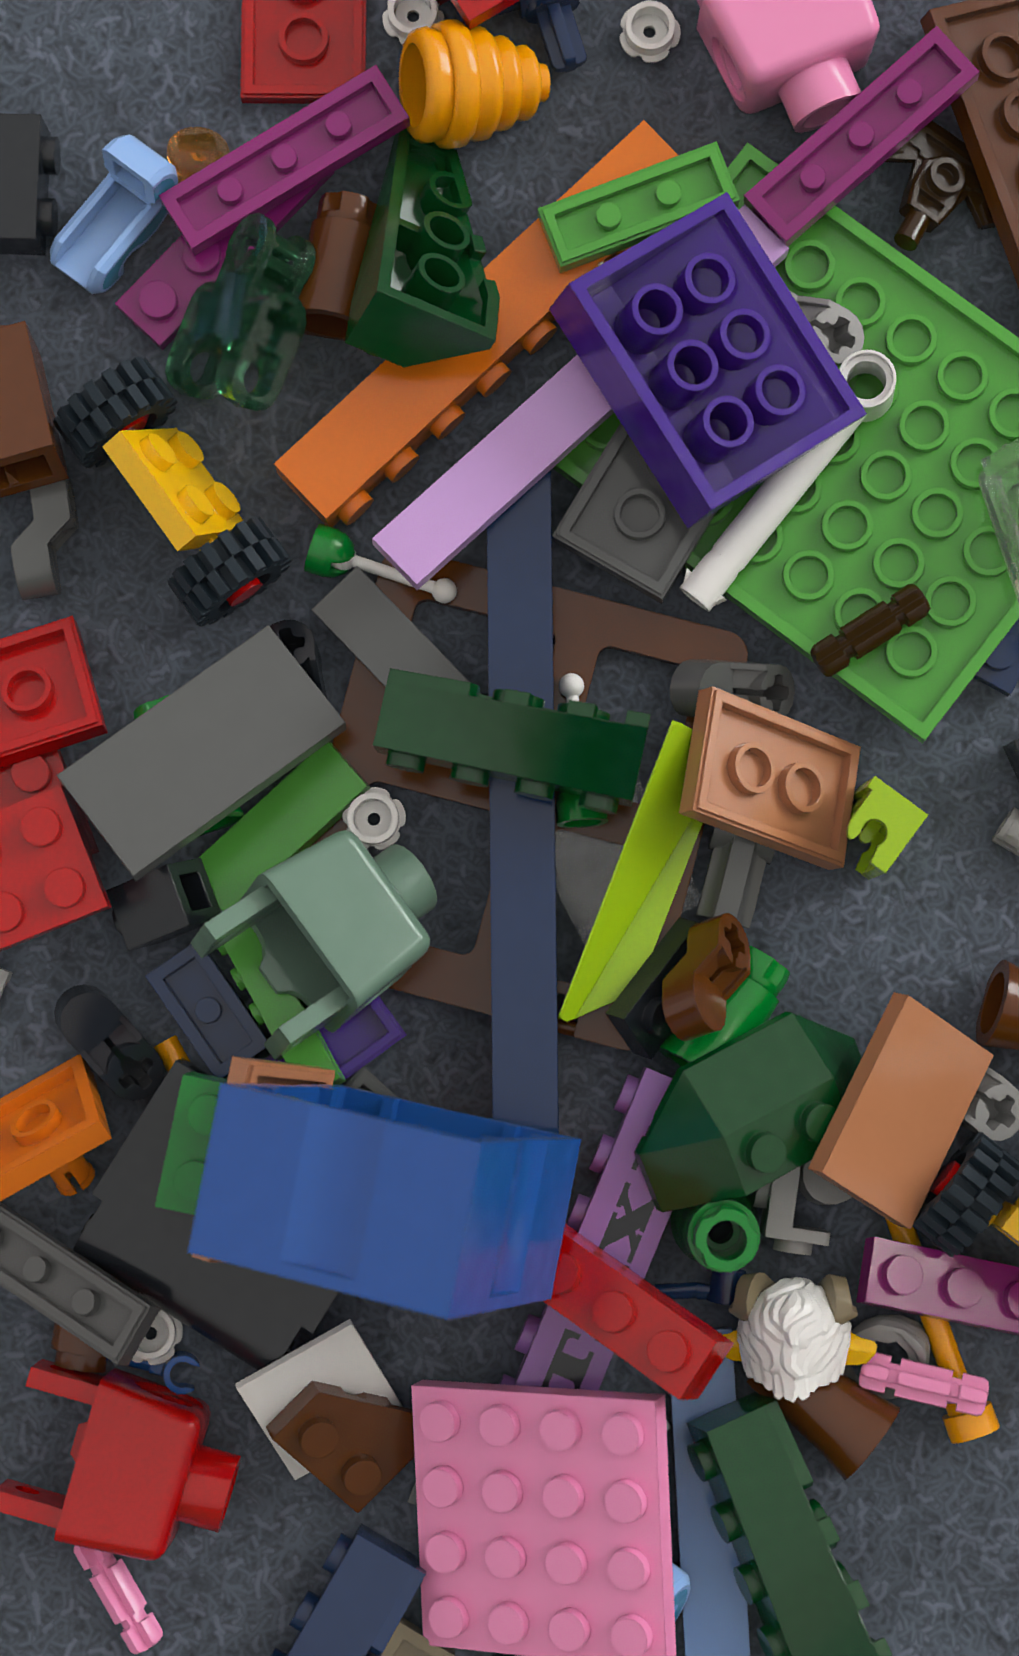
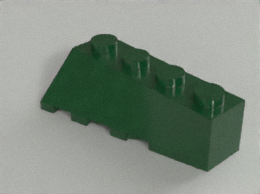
M390 668L373 742L377 753L387 755L385 765L414 773H424L426 763L451 769L449 779L480 787H488L490 777L516 782L514 793L540 800L552 801L554 791L580 796L579 807L606 814H617L618 804L632 807L651 714L627 710L625 723L609 721L610 714L599 710L596 704L569 700V703H559L557 710L544 708V699L528 692L506 688L494 689L491 697L479 694L480 686L471 682Z
M754 1392L687 1422L686 1424L693 1439V1443L687 1446L688 1455L698 1477L703 1482L708 1481L717 1504L710 1507L711 1516L721 1538L727 1544L732 1542L740 1563V1565L733 1569L735 1580L745 1600L750 1605L754 1603L763 1624L762 1627L757 1629V1637L765 1656H893L885 1637L875 1640L869 1636L858 1612L870 1606L859 1580L852 1581L844 1566L834 1559L831 1550L836 1548L840 1538L830 1516H827L819 1502L815 1499L808 1500L804 1490L813 1485V1479L777 1400Z

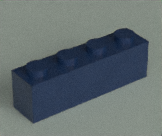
M361 1523L353 1538L341 1533L329 1552L322 1568L332 1574L320 1595L318 1596L308 1590L289 1623V1626L298 1630V1633L288 1651L285 1653L275 1647L270 1656H381L423 1581L426 1570L420 1567L419 1557Z

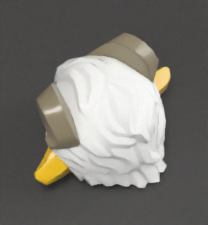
M763 1272L743 1274L739 1278L736 1285L734 1303L729 1307V1312L737 1317L739 1321L735 1331L723 1334V1336L734 1343L726 1358L733 1361H742L747 1378H754L755 1382L763 1384L768 1391L772 1390L778 1400L784 1397L786 1400L794 1403L796 1398L799 1397L803 1401L810 1396V1392H815L818 1387L827 1386L830 1382L836 1383L839 1380V1375L844 1374L845 1365L866 1364L876 1354L877 1344L875 1341L861 1338L851 1332L852 1325L850 1320L857 1317L858 1311L852 1305L849 1285L845 1276L827 1274L818 1285H815L807 1278L801 1277L782 1278L774 1283Z

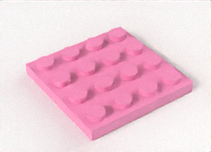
M421 1380L411 1385L419 1564L421 1568L426 1570V1575L420 1584L423 1636L429 1640V1645L520 1656H676L665 1394Z

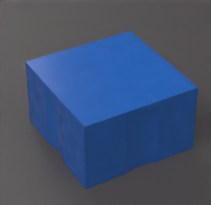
M220 1083L188 1253L444 1319H453L550 1300L581 1139L343 1085Z

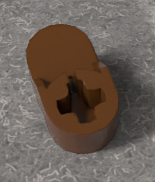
M724 913L693 924L688 931L687 953L663 979L662 1006L665 1019L674 1035L682 1041H690L720 1031L725 1025L726 1001L750 975L751 955L747 935L737 918L730 913Z

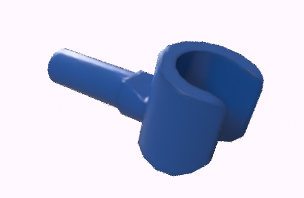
M177 1351L168 1361L159 1365H150L148 1361L144 1360L140 1363L131 1360L128 1366L149 1371L150 1374L163 1377L168 1389L176 1394H188L195 1389L194 1385L174 1381L170 1377V1371L175 1364L180 1362H186L200 1367V1364L193 1354L187 1351Z

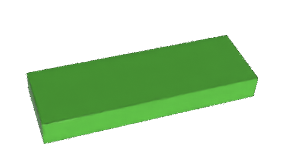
M716 141L540 207L537 210V216L559 272L562 273L632 247L726 192L736 207H738L740 199Z
M328 742L299 764L199 857L202 859L218 906L222 911L240 901L259 874L309 848L342 818L343 812L358 796L371 788L331 742Z

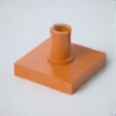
M80 1054L0 1098V1202L48 1174L55 1182L58 1191L64 1196L77 1194L76 1188L69 1180L72 1176H74L82 1190L92 1183L95 1177V1169L86 1161L83 1155L112 1139L95 1076L88 1063Z

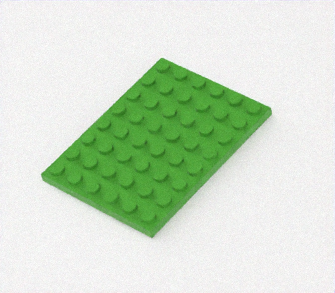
M748 142L728 167L729 174L740 199L737 207L738 210L745 205L744 194L778 165ZM834 206L788 246L787 257L775 269L789 291L799 296L830 299L857 316L863 326L865 337L862 350H874L882 353L892 362L895 368L896 386L893 401L888 411L882 417L869 422H861L746 567L738 573L736 579L723 596L814 663L810 654L814 644L830 634L834 635V637L838 636V631L842 626L882 601L888 604L891 602L892 594L908 584H915L929 602L931 609L927 616L910 627L906 624L902 625V630L899 634L857 660L853 656L849 659V666L832 677L923 744L1019 619V338L837 206ZM867 373L856 375L848 383L856 397L861 399L875 398L884 390L882 382L876 376ZM615 413L553 467L554 470L580 489L621 423ZM764 481L718 510L685 565L686 568L692 572L702 558L712 550L715 542Z

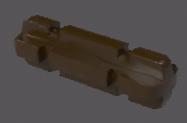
M908 584L892 594L891 602L888 604L882 601L842 626L838 631V636L834 637V635L830 634L814 644L810 654L818 669L826 677H831L849 666V659L853 656L857 660L899 634L902 630V625L906 624L910 627L927 616L931 608L923 592L915 584Z

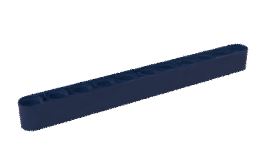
M550 470L487 527L488 692L491 697L494 689L506 688L528 692L544 699V708L554 710L552 493ZM490 777L493 1119L559 1134L555 791L552 801L530 798L514 793L516 782Z

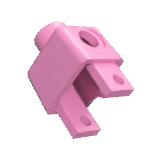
M697 0L700 11L696 29L737 107L742 112L753 114L782 102L795 132L803 133L821 128L861 93L853 73L859 71L868 62L880 28L879 19L872 0Z

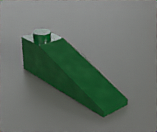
M407 128L397 133L394 137L351 300L345 340L346 344L361 349L369 355L380 357L402 367L491 349L496 341L500 303L496 282L486 279L481 262L487 252L483 237L473 234L467 214L473 203L457 150L442 149L435 142L419 143L411 136Z

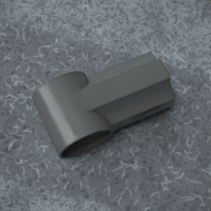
M715 827L714 832L710 834L708 849H711L712 852L695 915L710 919L724 913H730L737 918L743 928L748 929L750 928L760 894V885L766 864H771L775 850Z

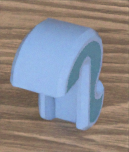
M130 134L112 139L102 149L104 165L109 171L108 175L57 234L50 248L51 264L91 294L106 292L120 279L124 273L123 265L132 252L149 240L168 215L159 195L178 184L176 167Z

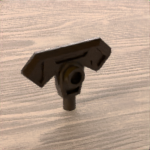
M934 121L928 123L885 161L912 163L908 183L904 189L899 213L905 218L894 236V241L900 248L914 251L925 232L931 233L964 199L978 229L996 227L965 143Z

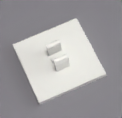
M351 1319L235 1383L241 1397L294 1480L308 1474L309 1471L271 1439L266 1426L312 1380L339 1386L349 1394L365 1392L387 1397L392 1405L403 1407Z

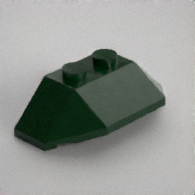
M786 1011L678 1068L654 1113L646 1137H641L634 1151L656 1210L667 1212L744 1197L811 1161L861 1060L855 1039Z

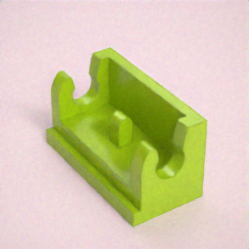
M876 776L860 785L854 792L856 802L852 806L851 819L846 831L848 840L858 836L859 841L863 844L871 842L869 848L861 853L855 868L858 873L868 880L883 875L888 871L928 816V814Z

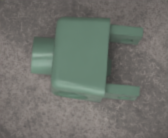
M343 830L330 835L259 874L240 901L204 923L190 944L201 959H203L251 927L262 945V960L258 968L276 994H290L300 998L308 1006V1008L281 1025L263 1044L274 1060H276L323 1027L332 1033L338 1030L397 982L428 951L430 937L418 919L435 908L437 904L436 889L423 864L404 846L393 844L372 857L353 832Z

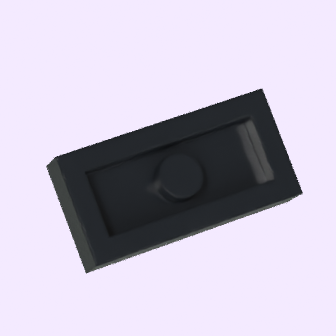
M679 917L606 1012V1015L632 1053L652 1060L662 1043L672 1033L663 1012V979L687 953L688 931L697 922Z

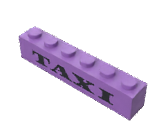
M643 1067L639 1078L630 1074L626 1076L613 1110L624 1114L614 1138L603 1133L589 1166V1170L599 1173L590 1197L578 1193L566 1221L568 1226L643 1279L646 1276L672 1212L656 1210L634 1154L641 1137H646L654 1113L672 1078L647 1067ZM545 1304L540 1318L529 1313L521 1329L514 1350L525 1355L515 1378L503 1374L499 1384L599 1390L614 1353L549 1305Z

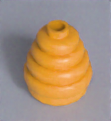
M447 19L434 23L431 27L424 26L412 30L403 43L399 64V99L410 119V126L407 127V131L419 143L435 142L442 149H455L466 146L470 141L487 140L495 131L509 130L516 121L530 120L536 113L539 103L546 102L549 97V69L545 63L538 62L535 52L524 44L515 46L506 36H493L482 26H476L469 30L461 21Z

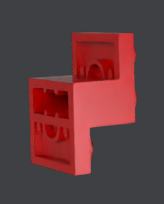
M60 749L0 768V952L112 908L92 855L98 853L99 849L87 818L57 777L59 773L67 768Z

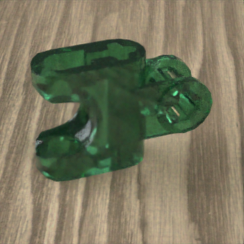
M259 212L248 215L239 223L229 239L226 257L216 281L205 282L196 289L169 352L165 374L167 381L181 395L200 399H213L222 395L234 406L254 411H264L273 405L281 392L306 327V311L299 297L314 268L316 250L313 243L299 235L290 236L287 239L278 235L274 221ZM252 246L254 249L248 250V247ZM287 262H293V265L291 266ZM207 352L210 355L205 365L204 373L199 380L194 382L190 373L191 362L199 353ZM252 362L258 370V381L255 388L248 393L244 385V377Z

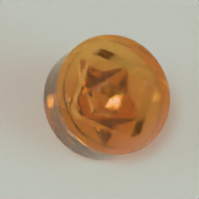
M188 127L177 131L170 138L167 144L166 160L176 167L178 183L230 153L225 139L215 131L204 127Z

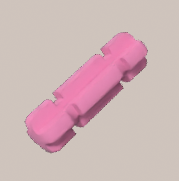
M876 1352L866 1364H861L859 1386L865 1390L884 1394L885 1388L895 1390L894 1397L946 1409L947 1403L956 1405V1412L973 1416L982 1415L986 1407L989 1382L985 1377L963 1372L962 1379L952 1377L953 1370L905 1358H902L901 1363L897 1364L891 1362L892 1355Z
M75 1545L74 1554L84 1571L91 1570L93 1575L89 1580L115 1625L121 1623L124 1628L120 1635L129 1651L136 1655L156 1645L163 1636V1630L153 1612L147 1614L144 1610L147 1602L123 1559L116 1560L113 1555L114 1553Z

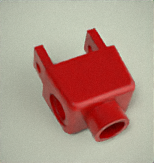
M41 1359L31 1366L26 1387L92 1405L88 1421L80 1423L76 1431L70 1452L76 1463L67 1494L63 1495L7 1478L0 1485L1 1513L56 1528L54 1541L149 1561L157 1560L164 1555L178 1532L180 1522L219 1533L232 1496L241 1456L203 1445L211 1415L210 1408L205 1401L188 1394H176L164 1385L117 1368H113L107 1375L101 1376L94 1373L61 1368L54 1365L53 1361Z

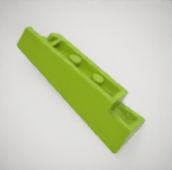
M672 720L560 1010L558 1019L566 1023L615 1002L654 951L703 822L679 814L692 729L677 721Z

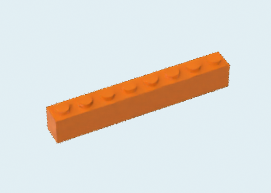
M643 120L557 201L679 155ZM538 218L484 268L486 279L496 282L500 295L496 341L491 349L408 367H402L385 360L274 463L279 477L325 525L333 527L340 520L346 526L352 524L373 503L374 499L369 493L386 477L394 483L413 468L420 458L415 450L432 434L438 440H441L459 425L466 415L461 409L465 403L478 391L484 397L491 395L506 381L512 372L507 366L509 362L523 349L530 355L534 354L552 338L557 331V327L552 323L555 321V318L549 308L570 282L598 267L601 261L605 263L629 248L560 273Z

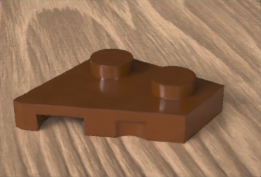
M313 1380L266 1426L274 1442L357 1513L415 1457L412 1409L392 1405L387 1397L365 1392L349 1394L339 1386Z

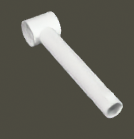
M860 350L852 353L843 361L839 370L847 383L856 375L867 373L876 376L882 382L884 390L872 399L857 397L867 413L864 417L764 481L715 542L712 550L702 558L692 572L686 568L684 581L679 589L693 602L708 612L714 606L725 602L726 599L722 595L736 579L738 573L746 567L861 422L876 420L888 411L894 397L896 371L892 362L885 355L874 350Z

